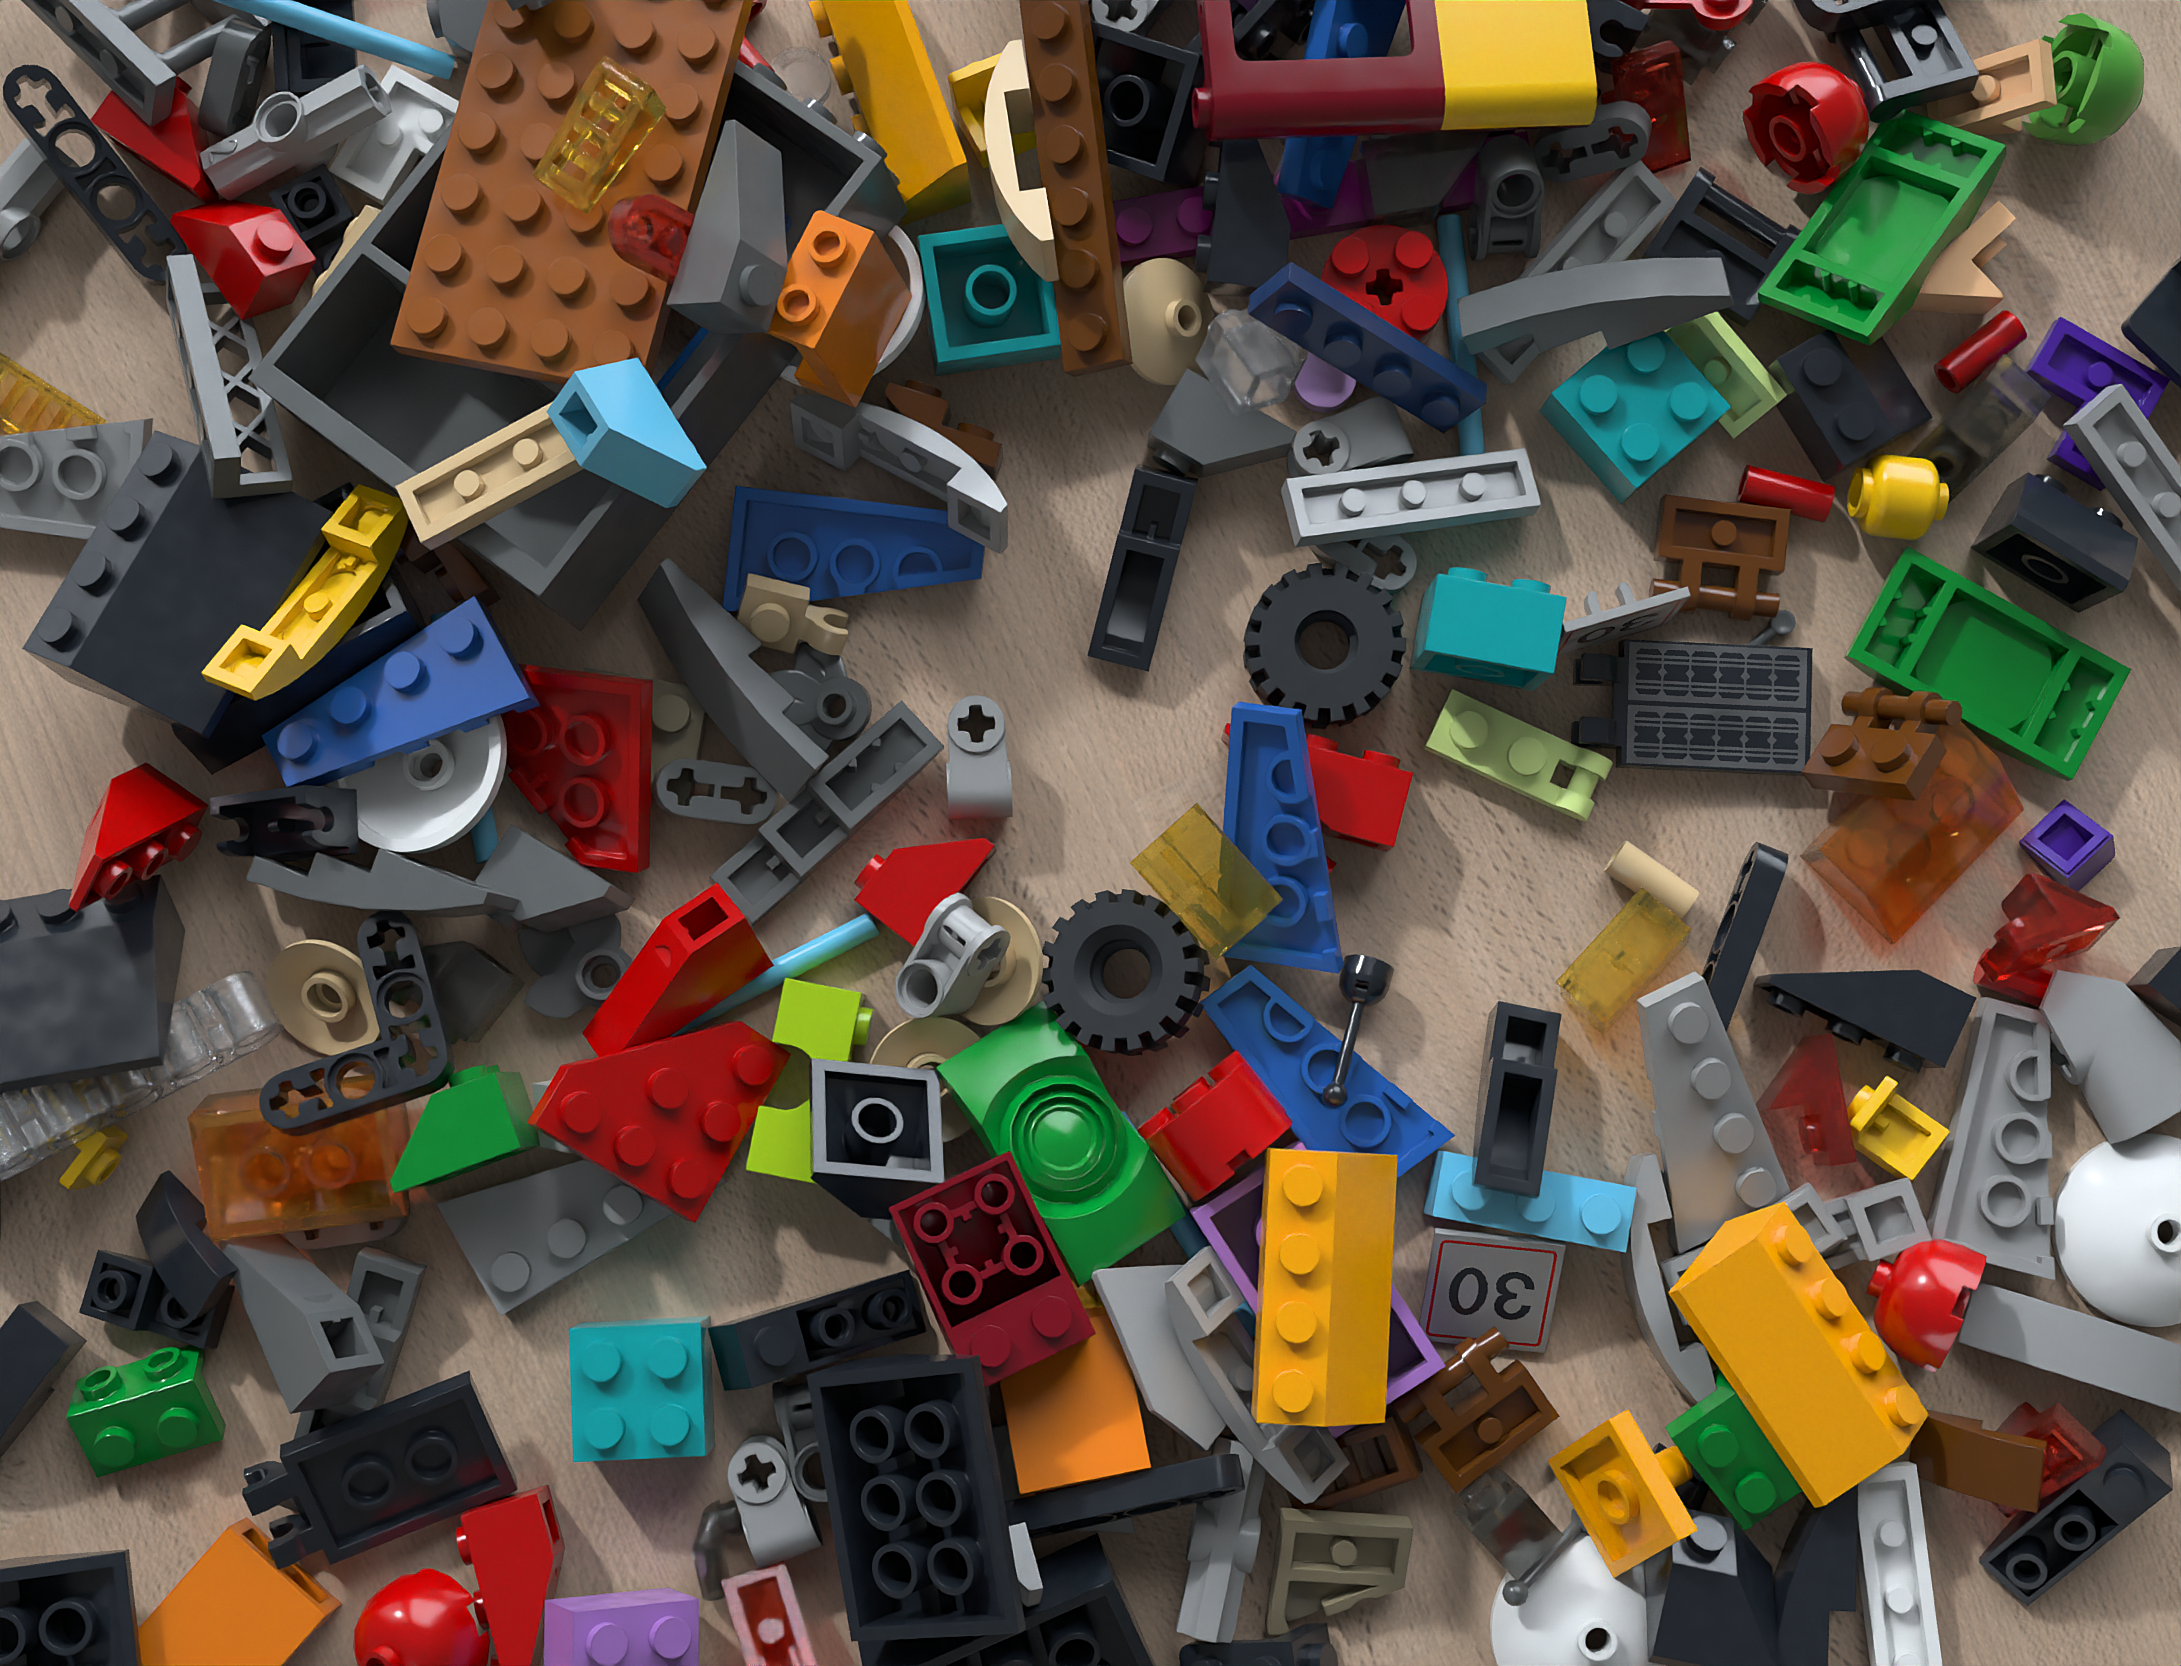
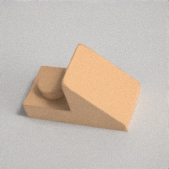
M2036 39L1974 59L1972 61L1980 74L1974 91L1926 103L1928 118L1976 135L2019 132L2022 130L2021 116L2057 105L2051 44L2044 40Z
M2000 201L1996 202L1939 255L1932 265L1913 306L1909 310L1986 314L2004 299L2002 292L1980 270L2007 245L1999 234L2016 219Z

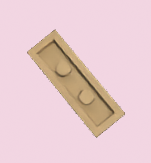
M553 402L395 486L417 536L424 546L433 550L584 469L580 467L546 412Z

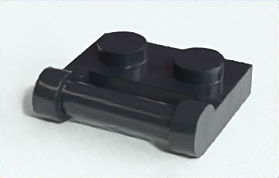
M1933 0L1843 31L1824 32L1830 43L1839 46L1865 95L1864 101L1868 117L1874 123L1891 120L1903 109L1974 91L1980 75L1939 0ZM1873 27L1900 79L1887 82L1860 30Z
M1700 167L1641 259L1721 258L1734 305L1718 312L1745 328L1762 304L1758 300V290L1802 230L1792 224H1789L1787 228L1781 226L1715 184L1713 181L1716 176ZM1698 204L1771 249L1772 251L1768 258L1765 259L1693 213Z

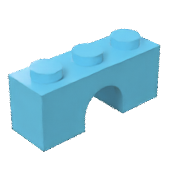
M1439 1150L1433 1152L1423 1213L1445 1219L1626 1253L1636 1187L1543 1170L1540 1194L1537 1199L1472 1186L1473 1157Z

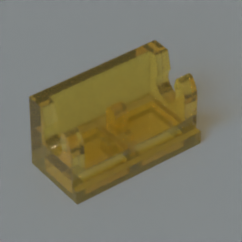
M1195 803L1130 862L1135 870L1216 960L1266 918V914L1283 899L1198 803Z
M1641 887L1556 980L1555 984L1560 987V995L1569 1005L1574 1003L1588 1016L1587 1019L1590 1025L1604 1036L1688 944L1692 929Z

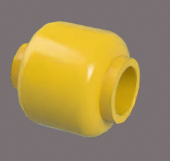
M1877 454L1867 462L1864 468L1858 467L1855 469L1851 477L1847 496L1848 513L1850 517L1857 518L1860 529L1869 535L1918 540L1928 532L1933 521H1941L1944 518L1948 507L1949 489L1946 483L1939 482L1938 471L1931 461L1922 458Z

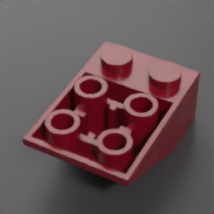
M1010 1151L888 1208L951 1354L979 1355L985 1388L1096 1334Z

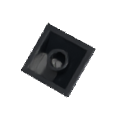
M811 1059L809 1064L811 1179L861 1218L893 1220L888 1209L889 1207L944 1182L940 1079L938 1071Z
M1686 1509L1698 1530L1645 1560L1648 1662L1666 1666H1780L1772 1566L1734 1519Z

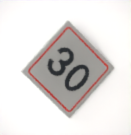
M1622 582L1615 590L1620 606L1602 612L1597 600V593L1595 591L1589 592L1584 599V609L1587 616L1562 623L1557 657L1667 625L1691 596L1688 587L1635 602L1631 588L1626 582Z
M1435 1228L1419 1325L1429 1341L1459 1344L1468 1336L1476 1340L1495 1326L1510 1346L1508 1349L1546 1353L1566 1249L1565 1241Z

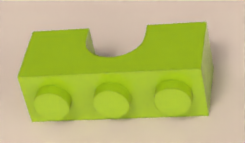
M785 978L772 1042L798 1047L806 1052L811 1059L852 1062L855 1046H867L874 1009L863 1007L866 996L863 993ZM809 1099L794 1109H782L767 1105L758 1107L746 1170L817 1184L811 1179Z

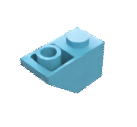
M639 358L575 371L546 411L580 467L665 508L677 506L707 469L693 443L685 434Z

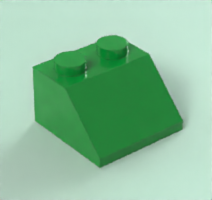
M485 1064L450 1075L448 1078L450 1088L431 1095L390 1179L393 1192L399 1193L424 1189L540 1147L538 1130L527 1124L533 1109L520 1072H500L498 1065L486 1067Z

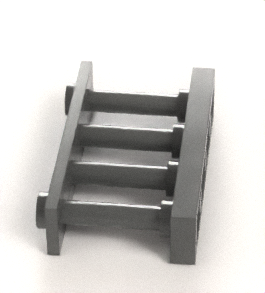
M21 0L150 127L171 116L176 76L212 57L217 38L230 20L240 18L268 31L270 37L272 36L271 20L212 0H134L117 10L106 7L100 0ZM189 2L213 24L162 53L151 51L133 33Z

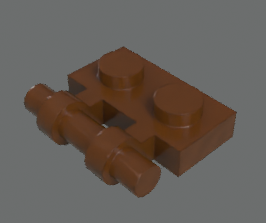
M1665 494L1659 503L1653 561L1678 564L1676 581L1652 578L1649 598L1688 587L1691 596L1679 609L1678 613L1694 614L1696 609L1728 612L1729 619L1750 621L1753 615L1776 618L1779 610L1780 595L1779 593L1757 591L1758 575L1779 576L1784 572L1791 509ZM1702 567L1734 570L1732 588L1700 584Z
M1869 687L1863 692L1849 691L1843 696L1841 707L1846 716L1857 717L1852 726L1831 724L1801 773L1811 787L1815 789L1917 801L1947 752L1935 733L1940 725L1956 726L1962 718V707L1958 701L1943 700L1938 693L1916 691L1908 697L1897 696L1891 689ZM1892 721L1904 722L1899 730L1888 729Z
M1495 1326L1476 1340L1468 1336L1454 1347L1457 1354L1444 1363V1368L1390 1403L1405 1424H1408L1425 1410L1431 1415L1434 1421L1417 1433L1414 1438L1455 1494L1560 1417L1529 1371L1518 1359L1499 1373L1495 1370L1490 1362L1510 1347ZM1474 1375L1481 1386L1450 1408L1443 1397Z

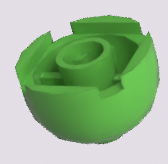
M2084 13L2067 15L2059 23L2068 26L2063 28L2055 38L2044 35L2041 39L2050 43L2052 48L2057 105L2030 113L2031 123L2024 121L2022 123L2026 131L2045 141L2069 146L2090 145L2101 142L2116 133L2140 105L2145 83L2144 58L2130 34L2103 19Z

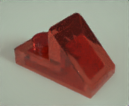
M1669 39L1623 55L1618 61H1612L1614 90L1601 94V102L1604 105L1617 101H1628L1636 103L1646 110L1651 118L1652 131L1646 153L1640 159L1652 174L1691 161L1680 49ZM1620 126L1612 127L1613 134H1619L1623 142L1631 141L1633 133L1624 134Z
M2026 874L2001 903L2002 910L2010 922L1994 934L1993 937L1996 940V944L1978 963L1993 984L2089 951L2120 917L2115 909L2107 904L2039 874Z
M1830 1033L1804 1036L1757 1101V1110L1768 1111L1803 1105L1805 1116L1799 1117L1798 1120L1799 1136L1805 1153L1807 1155L1813 1154L1815 1165L1836 1166L1857 1162L1833 1035Z
M2024 1402L1996 1429L1997 1432L2047 1441L2041 1499L2100 1466L2107 1450L2059 1402L2041 1413L2028 1402ZM1991 1502L2007 1519L2021 1511V1509Z

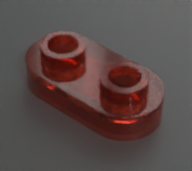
M654 194L626 196L620 199L611 210L608 220L610 243L615 253L623 261L673 286L695 215Z

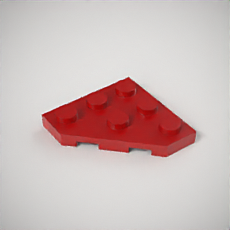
M518 663L540 706L521 713L513 709L500 714L507 741L506 763L512 769L508 776L540 815L547 813L569 840L564 844L580 865L639 873L649 868L653 680Z
M731 1020L688 1034L670 1036L625 1048L623 1051L568 1063L559 1067L528 1119L527 1124L684 1220L696 1223L756 1118L758 1107L764 1104L789 1060L791 1053L742 1021Z

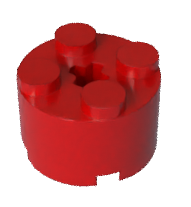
M1393 225L1365 227L1342 238L1336 243L1330 253L1320 278L1324 283L1424 345L1430 339L1439 322L1448 295L1446 271L1430 239L1419 231H1410ZM1374 289L1382 290L1384 296L1392 297L1389 305H1380L1378 296L1371 294V291Z
M1238 1050L1232 1052L1207 1073L1214 1081L1212 1084H1209L1203 1076H1200L1173 1098L1174 1102L1170 1105L1176 1113L1172 1115L1165 1106L1136 1130L1184 1192H1187L1194 1202L1235 1174L1234 1171L1250 1158L1253 1160L1293 1123L1286 1114V1109Z

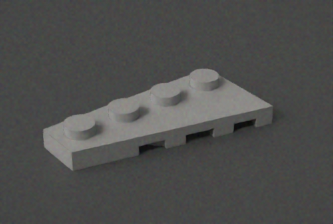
M153 418L0 435V528L89 540L150 440Z
M1695 971L1637 999L1647 1078L1652 1082L1655 1110L1652 1111L1654 1133L1659 1138L1663 1169L1660 1171L1672 1218H1670L1671 1223L1667 1224L1669 1243L1678 1254L1711 1239L1725 1221L1769 1207L1791 1193L1705 979Z
M1988 997L1979 998L1949 1126L1950 1134L1944 1147L1927 1227L1932 1239H1942L1987 1256V1264L2055 1280V1258L2050 1257L2049 1226L2054 1225L2053 1197H2049L2048 1159H2053L2052 1132H2048L2047 1099L2051 1097L2050 1027L2041 1011Z
M586 1159L436 1204L500 1316L510 1312L674 1214ZM722 1175L716 1188L727 1182L724 1175Z

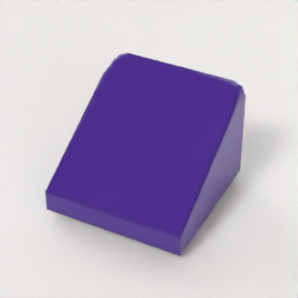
M2065 799L2019 841L2023 850L2061 890L2071 897L2076 895L2115 857L2114 836Z

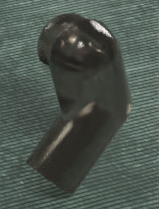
M716 1500L703 1510L692 1545V1557L702 1599L706 1601L723 1599L733 1591L725 1555V1542L727 1536L736 1537L744 1533L741 1514L735 1500H730L723 1504L720 1503V1500Z

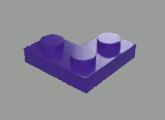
M2061 316L2051 324L2022 376L2076 406L2070 419L2106 387L2122 384L2148 420L2170 381L2169 378ZM2063 429L2046 460L2099 491L2106 488L2069 434Z

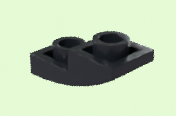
M324 163L268 193L276 208L281 210L316 258L312 270L317 279L328 270L344 242L343 238L347 227L356 218L348 201Z
M168 1170L159 1175L135 1217L140 1237L154 1268L179 1304L196 1320L214 1309L238 1268L202 1232L213 1214Z
M98 1250L79 1313L132 1331H151L202 1349H213L218 1346L235 1285L229 1284L212 1311L194 1320L166 1287L151 1261L107 1250Z

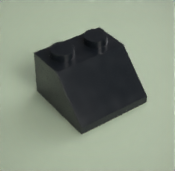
M1091 21L1108 163L1162 182L1194 187L1208 142L1204 128H1195L1192 118L1194 88H1203L1205 79L1203 55Z
M1826 329L1778 357L1766 369L1787 394L1776 404V407L1824 483L1933 418L1882 336L1869 346Z
M2028 472L2006 487L1970 548L2077 613L2124 592L2130 582L2138 538L2122 529L2123 522L2111 512L2098 507L2087 508L2067 496L2069 494L2068 489L2058 480L2047 475H2032Z

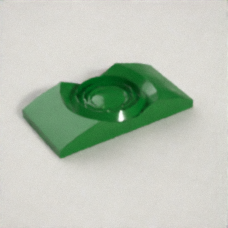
M1905 109L1891 120L1880 123L1869 138L1862 155L1855 165L1839 179L1758 290L1759 302L1870 346L1883 336L1913 306L1932 265L1944 248L1969 228L2007 155L2006 145Z
M1908 546L1902 549L1844 656V659L1885 688L1891 689L1897 696L1909 697L1913 692L1924 691L1938 693L1943 700L1958 701L1962 707V718L1958 723L1959 725L1965 727L1991 748L2066 781L2073 780L2131 671L2127 666Z
M1042 1000L1026 1010L1018 1018L1005 1023L937 1066L935 1070L939 1072V1078L992 1159L1008 1151L1011 1152L1064 1267L1077 1288L1092 1279L1091 1276L1094 1271L1109 1268L1185 1217L1186 1213L1151 1148L1125 1119L1108 1094L1089 1055L1070 1032L1064 1031L1055 1021L1058 1018L1057 1015L1048 1009L1046 1003Z

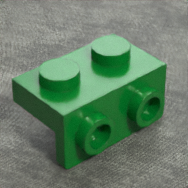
M193 1345L181 1348H162L147 1358L118 1367H99L76 1381L66 1419L97 1478L223 1440L226 1424L202 1376L205 1352L202 1348Z
M1718 1367L1712 1371L1718 1389L1666 1425L1665 1428L1672 1441L1744 1531H1746L1803 1490Z

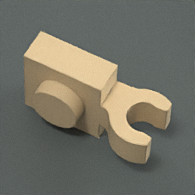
M748 573L735 619L762 643L761 646L794 654L798 638H801L820 652L830 655H842L848 635V630H845L848 613L834 608L808 605L810 588Z

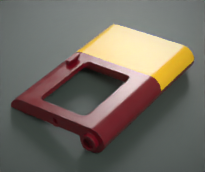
M1197 0L1205 79L1203 88H1194L1192 118L1195 128H1204L1208 141L1582 128L1590 126L1595 116L1597 82L1586 0H1406L1411 41V53L1407 56L1244 61L1240 59L1234 47L1230 0Z

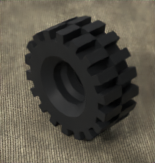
M1322 563L1308 564L1304 571L1297 573L1293 569L1283 574L1278 583L1275 585L1271 584L1262 593L1259 602L1254 606L1243 642H1245L1243 653L1244 668L1249 670L1251 676L1249 683L1254 692L1257 693L1259 691L1266 699L1264 705L1301 709L1303 722L1312 724V729H1326L1328 725L1338 724L1341 727L1371 712L1388 694L1394 682L1398 679L1403 667L1401 664L1402 656L1406 652V638H1402L1401 634L1404 621L1401 612L1394 613L1390 605L1393 600L1392 596L1385 588L1379 592L1371 584L1374 578L1362 571L1360 576H1356L1348 572V565L1338 563L1334 565L1333 569L1322 568ZM1321 621L1331 622L1339 626L1345 632L1349 642V651L1345 661L1339 666L1328 670L1317 669L1309 665L1302 657L1299 647L1302 632L1311 624Z
M1122 889L1121 894H1114L1106 890L1095 893L1096 900L1091 903L1081 899L1071 906L1075 914L1069 920L1059 917L1052 927L1059 932L1054 944L1045 941L1042 955L1049 957L1048 968H1043L1041 983L1048 985L1049 994L1043 995L1047 1008L1057 1012L1059 1018L1055 1021L1064 1031L1074 1034L1076 1040L1093 1048L1112 1054L1120 1053L1127 1056L1143 1055L1142 1051L1151 1050L1157 1052L1169 1047L1166 1041L1173 1036L1181 1039L1190 1030L1185 1025L1192 1015L1199 1018L1205 1006L1198 1002L1202 991L1209 992L1211 978L1204 975V965H1209L1210 961L1207 950L1201 948L1198 942L1202 937L1195 926L1189 924L1184 919L1185 916L1149 894L1146 896L1136 890ZM1123 949H1134L1141 952L1148 960L1151 971L1149 983L1144 991L1129 999H1121L1112 995L1107 989L1103 978L1104 967L1108 959L1114 953Z

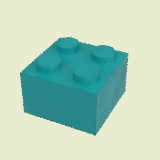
M1003 224L918 236L916 250L920 256L925 282L926 302L924 310L935 376L1059 359L1062 350L1053 281L1046 282L1028 265L1012 243Z
M1663 330L1610 350L1607 345L1555 389L1539 411L1622 504L1715 425L1731 406Z
M1449 568L1448 575L1438 573L1422 595L1409 669L1534 691L1554 674L1567 597L1550 594L1551 586L1549 584L1535 580L1515 579L1510 587L1486 582V573L1469 568Z
M710 1316L582 1322L569 1328L573 1462L706 1456L715 1447L712 1350L708 1328L711 1327Z

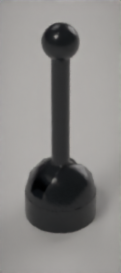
M1347 955L1344 958V967L1341 969L1339 976L1341 993L1348 1002L1352 1003L1332 1083L1325 1086L1322 1091L1323 1102L1333 1109L1342 1107L1348 1099V1093L1344 1084L1364 1008L1372 1007L1385 998L1394 973L1393 967L1388 963L1366 955Z

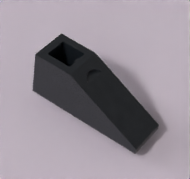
M1209 141L1208 147L1220 148L1217 172L1206 171L1201 210L1213 211L1210 236L1198 235L1194 273L1205 274L1204 293L1250 298V295L1287 265L1291 225L1259 141Z
M1918 969L1768 974L1757 976L1753 984L1770 993L1766 1002L1771 1006L1800 1018L1803 1017L1805 1010L1828 1021L1824 1030L1829 1034L1857 1046H1861L1863 1039H1866L1886 1049L1882 1057L1885 1061L1915 1074H1919L1922 1067L1945 1068L1977 999Z
M910 1269L760 1311L708 1328L724 1391L754 1388L927 1332Z
M2120 1409L2076 1445L2044 1481L2037 1513L2020 1509L1979 1557V1563L2023 1603L2029 1606L2173 1490L2170 1452Z

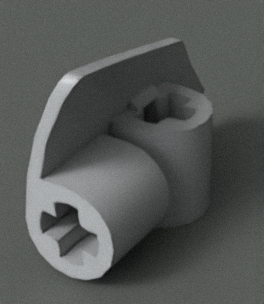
M2054 970L2039 1007L2052 1031L2050 1032V1058L2059 1073L2070 1084L2079 1085L2084 1099L2110 1144L2118 1143L2137 1136L2180 1112L2181 1042L2122 981Z
M1184 1265L1095 1270L1091 1278L1111 1319L1148 1411L1178 1432L1199 1451H1206L1227 1424L1198 1381L1183 1351L1171 1319L1164 1283Z

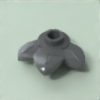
M802 642L799 644L796 652L795 670H779L768 674L796 699L785 713V716L826 754L835 741H845L856 737L869 723L872 712L870 696L860 683L848 678L843 658L840 655L820 652L810 646L808 642ZM844 697L846 701L845 712L838 718H832L830 714L832 703L837 698Z
M615 914L546 934L533 927L523 929L518 934L525 960L541 976L527 992L524 1003L538 1013L552 1018L570 1017L588 1005L600 1008L633 962L632 958L620 948L621 923ZM604 965L613 966L616 971L614 984L608 988H598L594 982L596 970Z

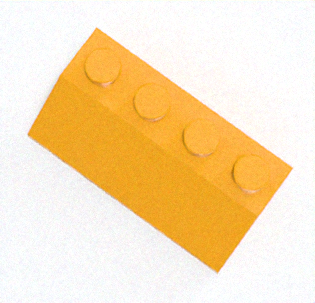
M813 0L808 2L820 39L832 35L839 56L829 59L840 94L843 96L853 93L860 113L850 117L854 132L858 130L865 133L885 150L887 157L884 162L887 168L900 180L897 188L908 209L907 213L900 220L901 226L972 202L967 160L908 1Z
M1284 1148L1265 1149L1251 1414L1256 1423L1320 1427L1385 1423L1398 1155Z
M1785 1202L1725 1221L1668 1292L1814 1508L1827 1505L1902 1455L1929 1415L1920 1402L1917 1393L1909 1386L1884 1349L1879 1337L1873 1333L1848 1296L1843 1284L1835 1277L1812 1243L1809 1234L1799 1224Z

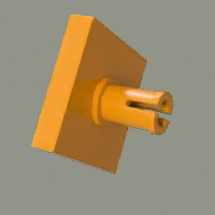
M1629 1409L1606 1420L1547 1460L1613 1578L1698 1530L1675 1491V1488L1692 1479V1464L1680 1449L1674 1445L1654 1454Z

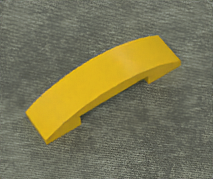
M358 484L321 528L330 548L261 631L242 624L201 672L205 680L256 701L289 685L320 661L358 619L390 568L409 522V516L401 498Z

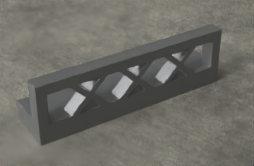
M193 254L166 256L165 298L212 499L292 492L293 478L273 399L252 383L253 388L247 385L250 382L248 377L263 360L253 317L242 321L234 311L235 315L223 327L210 321L205 305L229 304L214 282H199ZM223 347L247 361L245 367L235 377L220 369L217 353ZM235 397L259 410V415L247 428L232 419L229 403ZM263 431H264V434H265V438H263L262 436H260V434H261ZM247 447L269 459L272 463L273 471L241 474V454Z

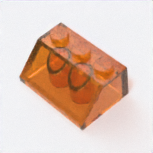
M1961 721L1954 727L1940 725L1935 734L1947 752L1917 801L1859 794L1800 855L1815 872L1890 944H1895L2024 810L1999 758Z
M375 1074L344 1077L341 1083L343 1096L348 1099H360L367 1095L373 1088ZM320 1080L318 1083L324 1093L304 1098L294 1089L288 1092L289 1103L279 1107V1110L285 1111L294 1118L299 1115L298 1107L303 1101L319 1097L327 1104L328 1108L333 1106V1102L324 1088V1080ZM263 1088L208 1094L187 1117L209 1235L212 1242L406 1218L409 1214V1191L394 1193L390 1183V1179L411 1138L406 1102L317 1132L295 1137L282 1134L264 1119L259 1106V1097Z

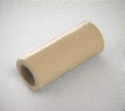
M1627 840L1618 847L1604 868V872L1676 922H1679L1686 915L1700 893L1699 890Z

